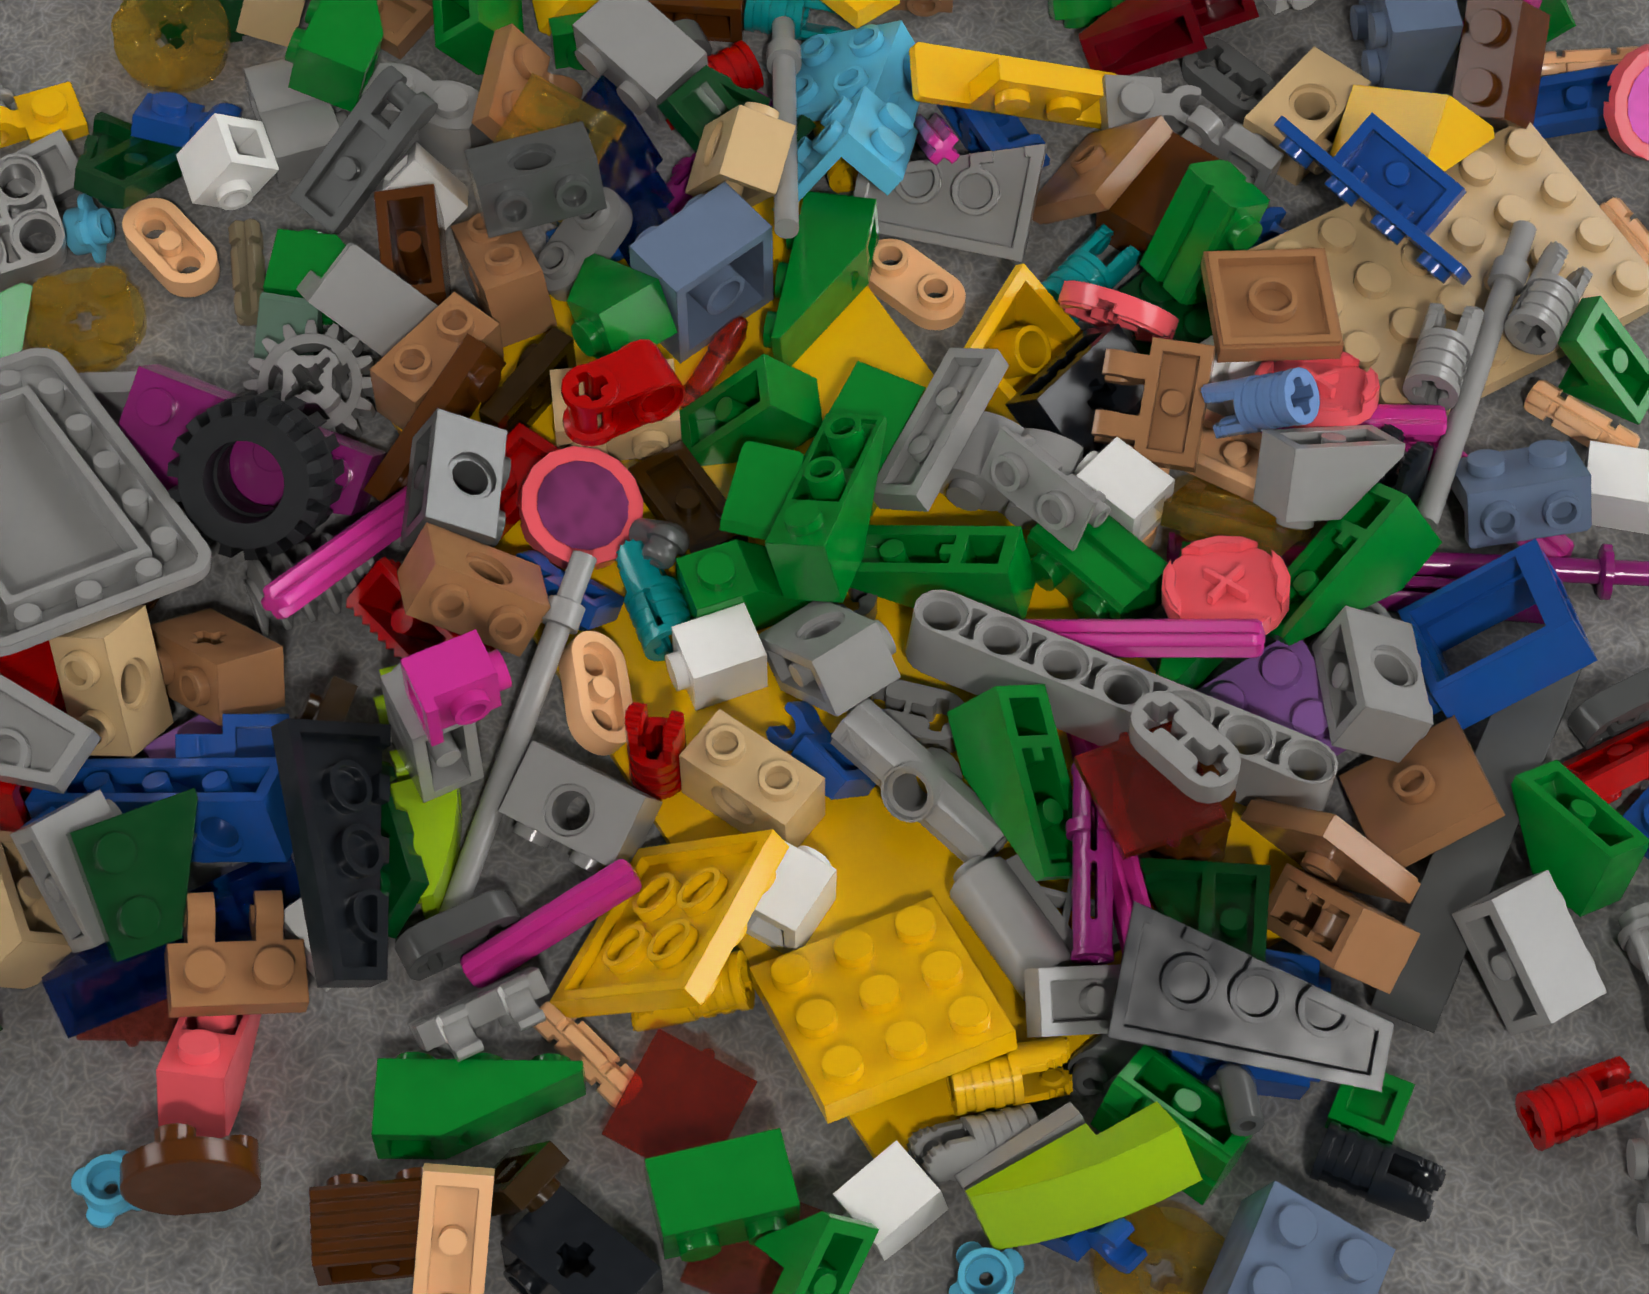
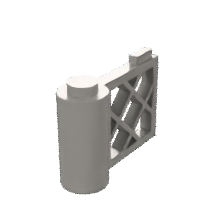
M1090 830V840H1092L1093 836ZM1131 830L1141 864V857L1152 858V856ZM1018 854L1006 860L1002 857L987 859V857L979 855L971 858L957 869L953 876L955 883L950 890L951 900L1024 1001V969L1089 966L1071 961L1073 932L1068 925V921L1072 911V878L1069 879L1067 892L1040 886ZM1090 899V916L1095 917V900ZM1056 907L1063 909L1062 915L1059 913ZM1113 919V951L1115 953L1121 950Z

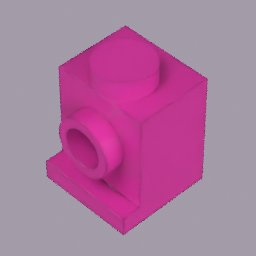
M476 629L400 659L407 697L431 747L444 742L443 729L455 724L469 725L488 715L491 710L502 706L500 692L512 687L511 677L498 649L487 652Z

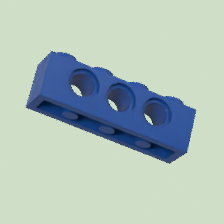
M276 757L87 759L64 794L33 788L25 801L31 818H34L50 806L58 809L80 796L100 789L105 799L112 800L123 814L135 808L195 788L198 801L194 833L197 834V838L192 851L191 862H288L293 853Z

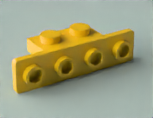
M917 42L909 49L913 98L918 102L1102 129L1099 100L1104 96L1102 78L1105 74L1117 75L1112 72Z

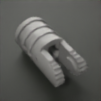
M1557 241L1554 243L1550 242L1543 251L1524 286V290L1504 324V331L1508 340L1515 347L1529 354L1544 355L1555 349L1566 324L1570 320L1593 276L1583 266L1573 271L1566 279L1559 276L1558 274L1564 264V260L1569 253Z
M1439 303L1429 304L1413 359L1403 384V393L1412 404L1441 405L1445 410H1449L1456 405L1463 378L1470 363L1484 318L1482 308L1476 306L1464 307L1457 331L1445 328L1446 314L1444 305Z
M1026 1103L1016 1105L1014 1108L1005 1107L995 1112L987 1111L979 1113L977 1116H963L958 1120L935 1124L933 1127L920 1128L908 1138L909 1143L906 1145L910 1149L909 1153L918 1164L922 1163L921 1166L924 1168V1172L933 1182L937 1184L940 1182L946 1183L949 1180L956 1181L954 1175L1039 1122L1033 1107Z

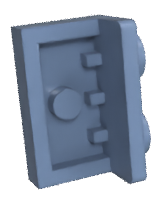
M1540 440L1532 443L1529 447L1500 452L1492 449H1482L1470 453L1467 457L1460 458L1451 488L1465 511V540L1470 548L1475 549L1535 538L1587 531L1591 528V474L1569 441Z

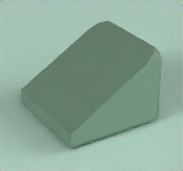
M262 292L259 298L254 358L265 360L268 356L262 340L266 337L277 344L285 340L283 336L284 325L289 324L296 335L305 334L307 321L315 320L320 334H323L322 312L307 302L305 298ZM307 352L298 356L318 355L320 352Z

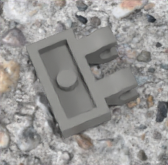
M527 966L407 1024L420 1049L428 1052L437 1048L440 1056L452 1053L455 1059L460 1062L484 1050V1046L481 1040L476 1037L474 1029L498 1018L501 1027L514 1023L518 1031L523 1032L546 1021L543 1010L538 1008L535 1000L550 992L540 969Z

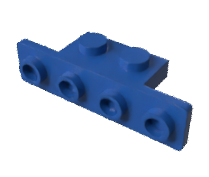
M1373 112L1334 157L1284 116L1281 115L1275 122L1274 126L1285 137L1279 147L1304 169H1307L1314 161L1330 175L1324 185L1350 207L1358 199L1376 213L1370 223L1394 244L1398 245L1404 237L1422 251L1416 261L1437 280L1444 284L1452 276L1464 286L1472 277L1465 266L1429 237L1467 193L1465 188Z

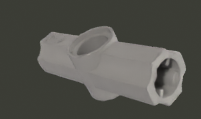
M867 698L857 704L842 719L832 733L830 744L881 788L884 806L892 816L903 822H919L964 863L979 855L987 857V859L994 857L1007 843V838L976 793L962 781V772L954 757L943 749L933 747L926 749L871 699ZM916 776L925 784L927 793L918 785Z

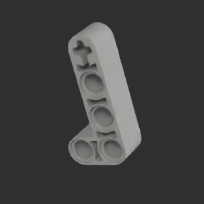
M20 153L8 154L0 158V290L58 270L66 261L68 254L64 227L44 172L37 161L28 155ZM24 178L34 183L35 186L29 195L23 198H13L3 193L6 184L13 179ZM34 233H46L55 239L54 245L44 253H32L23 247L24 241Z

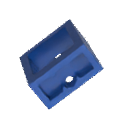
M1536 538L1398 610L1402 621L1412 623L1418 654L1421 657V668L1428 700L1432 706L1433 715L1441 711L1444 712L1447 718L1455 715L1463 730L1597 661L1565 587ZM1534 604L1537 605L1546 625L1545 627L1451 675L1443 656L1444 651Z

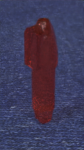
M739 316L719 331L707 348L708 351L684 385L686 396L680 406L682 409L711 390L726 366L730 365L747 339L748 321L744 317Z

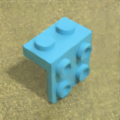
M902 20L879 25L868 24L858 29L827 35L817 34L805 40L800 45L802 66L796 75L797 117L804 115L813 122L820 121L841 96H845L850 101L863 86H866L883 102H891L901 107L914 124L920 102L916 101L912 94L909 49L915 42Z
M863 86L850 101L845 96H841L830 107L820 122L825 128L813 141L804 136L797 142L799 201L841 157L888 196L904 178L918 130L913 127L911 118L901 107L891 102H883L866 86Z

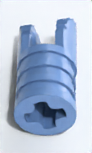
M1301 367L1204 384L1201 388L1204 403H1221L1228 400H1233L1235 415L1227 416L1213 425L1214 434L1217 439L1262 432V430L1277 429L1279 427L1307 425L1314 421L1320 406L1317 383L1312 374Z

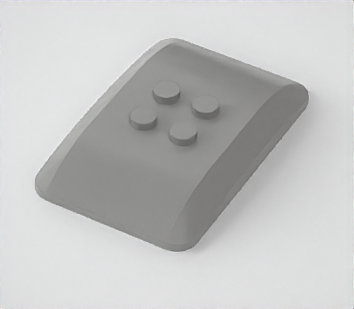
M31 348L0 358V657L33 647L203 580L210 572L212 565V555L207 542L175 500L170 497L169 492L66 357L58 351L49 348Z

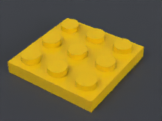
M774 829L638 848L630 864L641 881L642 888L640 892L598 917L552 996L550 1003L568 1018L702 1006L703 1002L715 990L718 983V975L732 949L745 936L747 922L762 895L773 885L776 879V870L789 846Z
M934 896L749 967L752 985L827 1124L1018 1049L1014 1027Z

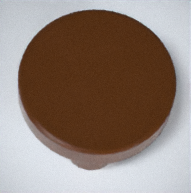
M173 1123L159 1126L154 1130V1142L126 1153L122 1157L120 1164V1194L123 1199L139 1209L158 1214L178 1216L226 1211L247 1203L261 1189V1162L257 1139L249 1135H230L223 1138L196 1136V1129L188 1124Z

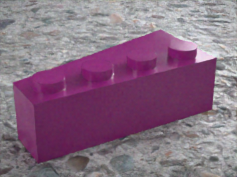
M160 364L139 366L118 427L168 491L178 485V478L167 476L168 462L180 455L172 450L177 437L189 431L186 425L194 417L225 399L232 398L238 394ZM319 427L325 438L335 433L340 446L331 451L333 460L343 459L344 474L335 479L336 484L343 486L341 496L338 501L330 505V508L334 514L350 516L365 511L372 496L363 489L387 455V452ZM236 441L229 460L230 474L236 488L246 499L255 504L278 506L284 492V477L277 460L268 450L258 444L248 441Z

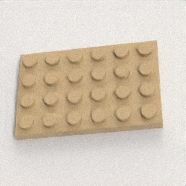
M1531 122L1527 129L1509 126L1494 133V139L1445 171L1463 186L1467 193L1429 237L1467 268L1472 277L1464 286L1452 276L1444 284L1432 276L1416 261L1422 251L1405 237L1398 245L1390 241L1370 223L1376 213L1359 199L1352 207L1344 204L1249 249L1325 248L1344 343L1343 352H1347L1359 359V368L1367 372L1371 367L1378 374L1380 384L1378 404L1414 405L1404 395L1403 384L1413 359L1429 304L1439 303L1444 305L1446 314L1445 328L1457 331L1464 307L1476 306L1484 311L1491 291L1487 283L1495 258L1503 255L1513 223L1516 221H1528L1537 229L1526 261L1530 267L1527 281L1545 248L1550 242L1554 243L1557 241L1569 253L1564 260V264L1558 274L1559 276L1566 279L1568 275L1582 266L1586 267L1593 274L1581 299L1602 296L1623 326L1649 312V266ZM1520 295L1514 297L1509 315L1512 312L1515 304L1517 303ZM1503 330L1481 398L1566 356L1558 343L1555 349L1548 354L1534 355L1526 353L1515 347L1508 340ZM1450 409L1446 410V415H1449Z

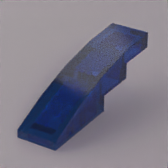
M602 75L580 101L579 109L569 114L568 121L569 124L583 121L597 156L603 187L615 191L628 203L632 210L633 220L631 228L618 247L631 268L629 245L634 243L637 237L647 228L659 226L673 216L667 206L675 197L656 169L663 161V158L634 113L618 96L617 87Z
M292 855L288 862H252L188 892H214L216 914L215 942L252 941L249 907L254 905V891L282 890L284 909L301 898L295 860ZM182 934V938H180V939H178V940H175V941H172V942L167 943V944H171V943H184L183 934ZM104 942L95 948L80 952L42 977V984L68 1039L167 999L164 958L167 944L113 963L107 944Z

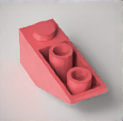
M261 1014L178 1018L156 1069L158 1127L166 1124L182 1123L193 1126L196 1129V1136L216 1138L229 1136L240 1109Z

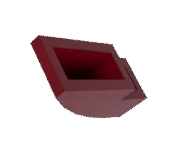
M1125 0L1102 15L1078 34L1090 69L1129 76L1205 50L1207 45L1204 36L1258 18L1259 14L1255 0Z

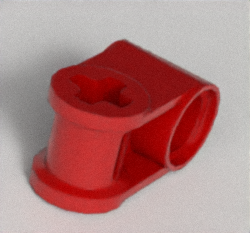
M649 339L636 340L623 346L618 351L592 362L578 365L566 373L561 385V394L564 403L568 406L563 415V427L566 435L577 444L591 447L603 445L611 439L643 425L662 421L669 417L684 402L686 390L657 345ZM583 382L584 395L579 396V384ZM601 414L602 426L598 428L597 415Z

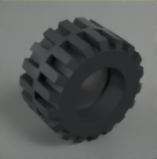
M255 390L241 392L194 417L186 425L189 431L177 437L172 450L180 455L168 462L167 476L178 478V485L168 490L169 495L175 502L182 501L186 510L184 514L192 524L194 523L201 530L199 533L208 545L215 541L221 543L218 554L232 558L243 551L245 560H259L268 553L271 557L284 553L314 533L316 528L325 523L333 513L330 505L340 499L343 486L335 483V479L344 474L343 459L333 460L331 451L340 446L335 433L325 438L319 427L327 421L318 411L310 416H306L302 412L306 404L305 401L295 396L282 401L281 391L266 390L256 395ZM236 441H248L258 444L268 450L277 460L284 477V492L278 507L257 505L246 499L236 488L229 468L230 454Z

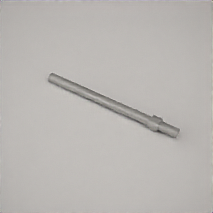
M780 16L772 23V41L767 46L766 63L768 71L773 75V108L780 113L778 119L796 125L776 195H774V231L780 238L790 239L799 232L796 75L801 70L802 55L801 47L795 40L794 21L790 17Z
M1519 220L1513 223L1503 255L1496 257L1487 281L1491 291L1483 311L1484 318L1465 377L1463 378L1458 401L1450 409L1447 418L1446 434L1440 438L1417 509L1434 531L1438 527L1514 297L1520 295L1524 290L1530 272V267L1526 261L1537 229L1528 221Z
M577 550L572 552L557 595H550L548 598L551 608L542 618V623L545 625L439 913L472 899L503 815L498 810L525 756L569 634H577L586 609L581 605L597 562V559L588 553Z

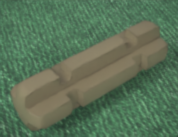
M249 218L245 221L235 220L228 228L229 244H231L233 290H235L234 310L237 315V322L241 326L257 325L259 298L261 293L264 292L263 285L266 277L265 258L262 252L264 249L263 234L260 223L255 219Z

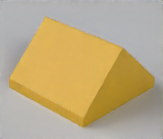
M1353 84L1330 155L1332 157L1336 155L1372 112L1444 172L1494 139L1495 135L1492 125L1450 95Z
M1024 263L1015 265L964 348L998 349L1005 358L1009 367L984 411L1003 416L1019 424L1005 404L1083 333L1080 327L1064 312L1065 310L1059 306V303H1057L1054 297Z

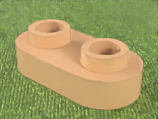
M148 198L135 203L126 211L122 220V228L129 250L170 293L180 297H196L205 294L216 285L220 277V265L216 249L176 205L165 199ZM151 231H164L158 238L150 239L146 237ZM187 267L199 268L192 273H181Z
M898 239L878 240L873 256L871 276L867 285L873 294L924 329L943 330L955 325L962 318L965 311L966 293L962 283L910 244ZM887 260H893L898 262V264L886 265L882 262ZM940 293L943 295V297L932 298L929 297L928 294Z
M584 631L565 646L558 664L567 723L572 736L584 749L596 755L607 756L615 753L626 743L625 710L633 703L627 665L622 651L609 637L596 631Z

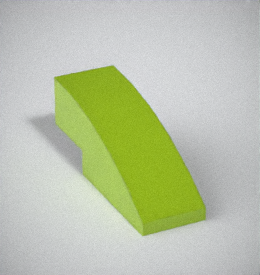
M1156 1101L1097 1135L1085 1123L965 1190V1193L990 1246L1001 1250L1036 1244L1106 1224L1163 1201L1203 1179L1180 1126Z

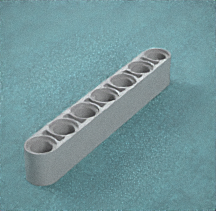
M931 590L922 594L915 602L905 653L908 662L921 673L977 696L995 686L1045 684L1057 729L1098 746H1103L1108 750L1140 763L1146 759L1135 750L1130 743L1128 735L1132 706L1139 697L1148 692L1160 690L1171 692L1187 702L1238 749L1241 765L1235 788L1237 792L1235 802L1248 806L1251 799H1262L1323 812L1337 773L1338 761L1335 753L1329 746L1319 740L955 592ZM1149 717L1147 730L1153 733L1155 730L1163 728L1171 733L1172 721L1166 718L1164 721L1157 723ZM1215 761L1213 765L1220 772L1222 765Z

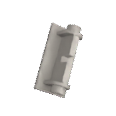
M1005 426L1000 427L980 476L1071 551H1074L1087 524L1089 523L1094 528H1097L1109 516L1111 508L1105 504L1106 496L1101 491L1091 489L1073 473L1068 476L1064 475L1061 472L1063 465L1038 446L1036 439L1030 434L1021 436L1017 432H1011Z

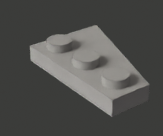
M1048 144L960 155L953 164L943 158L937 166L931 163L929 159L908 162L903 180L888 196L858 171L853 196L877 199L879 234L1024 262Z
M0 674V781L64 794L101 740V737L90 727Z

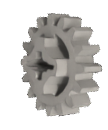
M308 320L305 326V334L296 335L293 328L287 324L283 326L285 340L280 344L267 337L263 339L262 343L268 356L265 360L260 358L249 359L248 364L252 371L258 375V379L243 382L245 391L255 390L256 395L266 390H273L275 379L278 373L283 376L282 401H286L293 396L305 401L306 404L302 412L306 416H310L318 411L327 421L321 426L338 434L347 431L357 438L363 434L356 422L358 417L374 418L376 415L375 408L366 399L367 396H374L371 378L366 376L370 375L369 369L375 363L371 355L360 356L364 347L358 338L353 336L342 343L343 332L338 324L333 323L328 328L326 334L323 335L320 334L315 320ZM307 352H320L318 355L298 356ZM351 372L352 388L350 396L345 403L341 399V387L349 380L347 374ZM309 380L317 386L321 384L323 387L316 395L309 390L303 391L302 389L303 385Z

